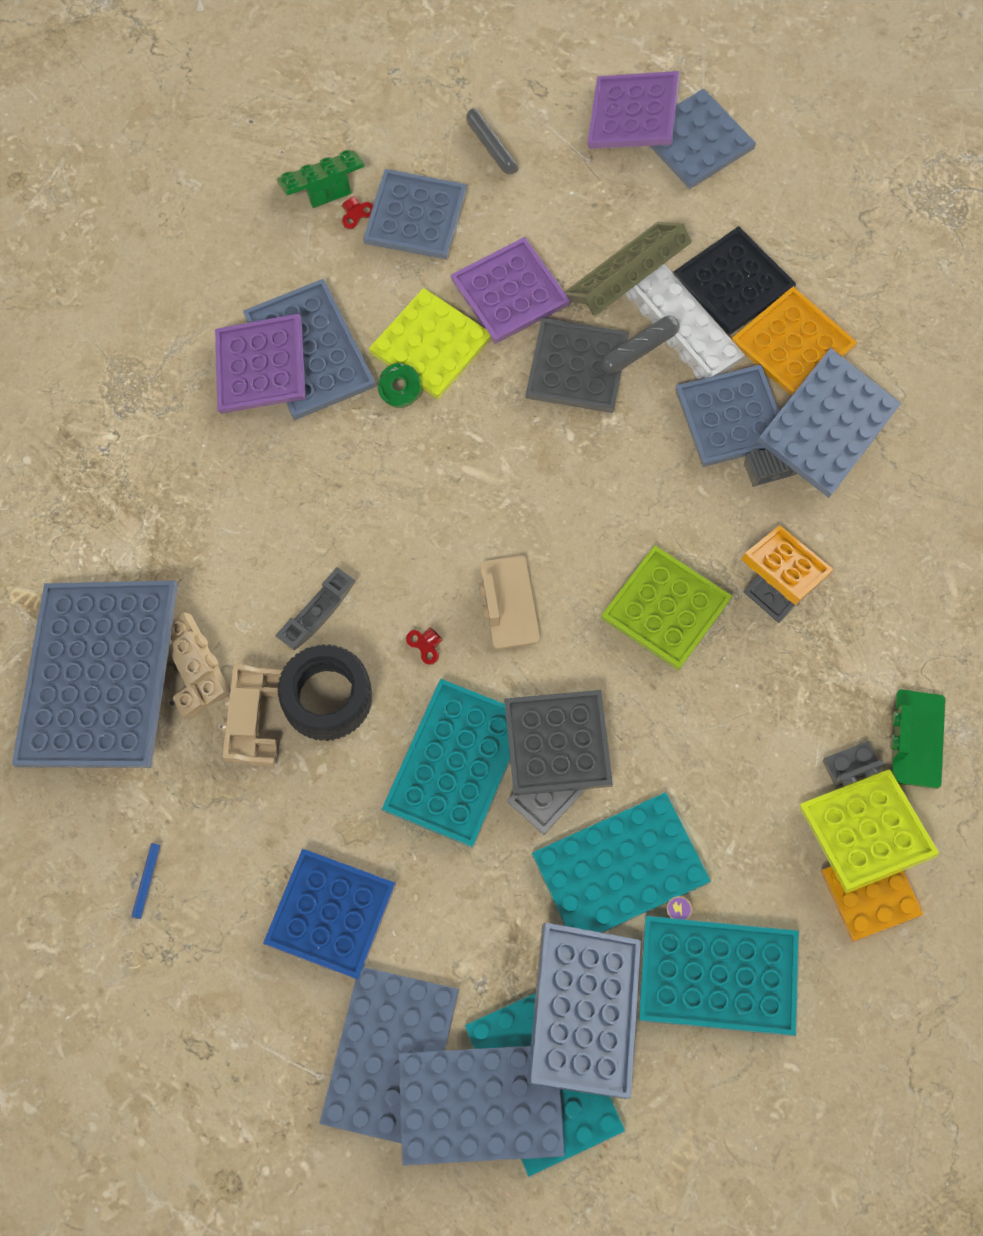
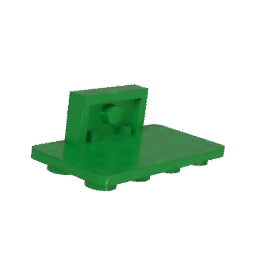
M345 150L333 158H323L317 164L304 165L298 171L285 172L276 180L286 195L306 189L312 208L352 194L346 174L365 167L364 161L355 151Z
M903 689L897 691L895 712L892 715L894 735L891 737L890 749L893 750L891 772L898 784L932 789L941 787L946 702L943 695Z

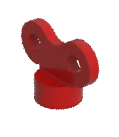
M355 196L347 199L341 205L347 213L342 218V225L346 229H354L359 219L370 218L373 204L370 202L360 204ZM364 208H369L370 212L366 213ZM347 219H352L353 223L349 224Z
M429 627L423 634L417 630L408 632L406 636L407 644L420 650L421 659L425 664L433 665L438 661L439 653L435 648L443 639L434 629ZM416 635L418 639L416 642H413L412 638ZM430 652L433 654L432 659L427 658Z

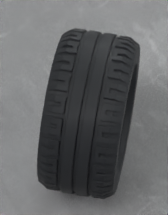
M331 644L310 646V648H305L304 651H299L300 653L295 654V657H292L287 662V665L284 666L278 682L279 703L288 722L300 734L310 739H318L319 741H332L351 734L352 731L354 732L364 722L367 714H369L372 703L371 683L363 663L351 651L340 646H332ZM330 671L345 676L352 684L351 694L346 704L338 711L326 715L314 714L301 705V689L306 680L314 674Z

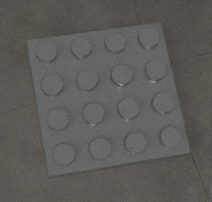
M542 318L526 390V399L614 413L621 371L616 374L605 373L601 368V360L607 353L626 342L629 332Z
M601 690L504 698L514 796L613 786Z

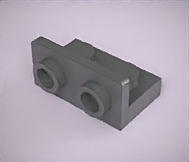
M760 575L743 591L778 623H781L790 611L799 605V603L794 605L791 601L787 600L784 595L768 584Z
M869 741L825 757L822 760L835 787L842 784L845 787L858 782L857 778L862 776L868 778L880 773L879 770L884 765L883 760L878 761Z

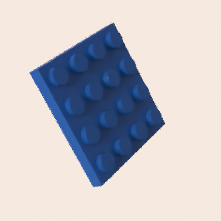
M302 848L263 944L358 980L396 883Z

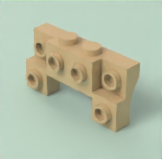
M184 612L173 620L168 653H170L187 686L173 696V699L182 717L192 718L203 709L230 695V689L218 667V660L211 654L207 646V639L201 634L192 615Z
M233 665L230 695H227L225 699V709L228 710L227 718L223 719L222 731L225 733L222 758L225 762L275 767L277 741L276 739H259L263 696L278 697V682L283 670Z

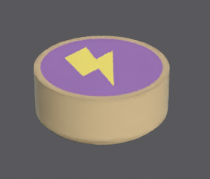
M674 897L666 906V914L668 918L688 920L692 914V905L684 897Z

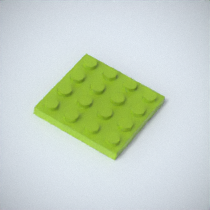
M654 545L603 612L601 619L680 671L733 596Z

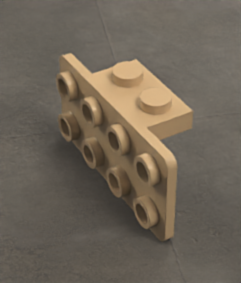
M516 556L481 562L482 583H479L480 596L485 597L486 605H482L484 619H489L493 647L499 650L539 643L540 634L526 558L524 556Z

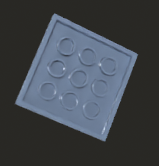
M703 88L676 105L672 145H655L650 147L690 190L755 149L756 142Z
M385 169L364 234V244L447 260L466 195L467 184Z
M762 365L676 385L675 391L702 467L745 457L755 449H766L756 440L779 413Z

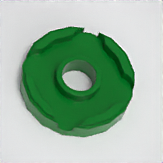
M395 363L382 371L377 389L380 397L386 404L394 408H404L412 405L418 399L422 391V381L420 375L412 366ZM399 380H404V388L396 391L394 388L395 383Z

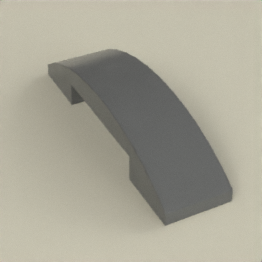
M336 567L322 583V589L295 619L290 618L275 636L291 649L296 650L334 613L354 585L355 580Z

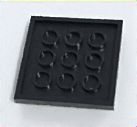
M740 226L673 272V275L729 335L766 310L793 286L796 287V283Z

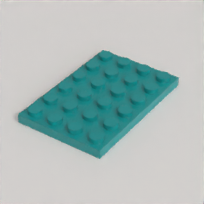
M440 678L383 804L382 811L473 849L510 763L505 704Z
M666 792L532 852V857L564 925L599 933L613 929L668 903L672 898L686 895L711 882Z
M645 916L638 1021L796 1036L799 931Z
M536 993L466 1024L465 1028L474 1049L531 1046ZM560 1089L564 1156L521 1159L528 1177L625 1132L611 1098Z

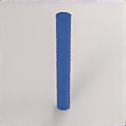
M150 844L131 915L132 918L141 919L161 846L159 844Z

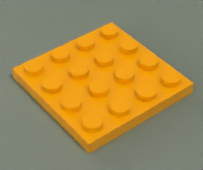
M794 286L731 339L756 366L762 365L764 373L790 396L796 392L830 348L840 356L845 357L857 345V341Z

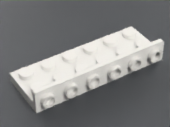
M665 264L625 293L630 301H634L638 306L640 313L644 317L647 316L652 324L665 316H674L679 321L680 329L678 333L666 342L671 348L674 347L679 353L680 359L692 368L694 375L698 379L723 374L744 360L745 354Z

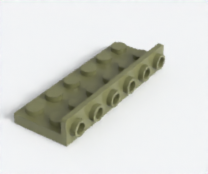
M655 223L564 293L570 302L586 304L592 315L599 314L691 244L692 241L684 224Z

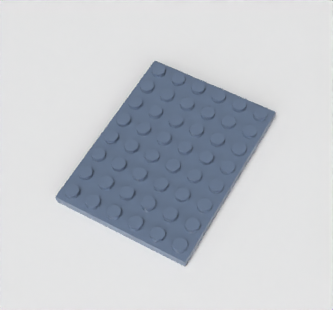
M175 580L44 583L12 759L13 766L29 768L152 767L178 583Z

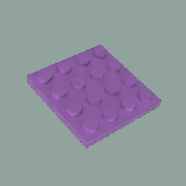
M679 71L597 76L587 143L589 149L672 145L680 81Z
M525 237L450 275L451 281L483 328L488 331L494 344L570 305L569 298Z
M299 314L215 329L217 406L221 414L306 399L302 318Z

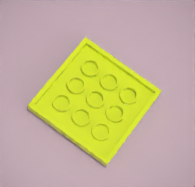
M423 288L369 347V353L388 366L395 363L412 366L420 375L422 389L439 400L489 343L491 338L485 328Z
M890 769L800 804L802 814L846 894L937 858L939 855L937 848Z

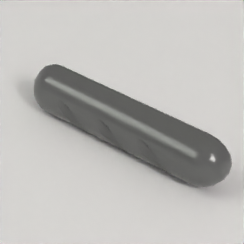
M470 109L467 112L466 121L472 131L477 135L478 139L504 173H516L518 166L477 109Z
M665 316L607 353L601 360L602 370L607 374L618 373L675 336L680 329L679 321L674 316Z

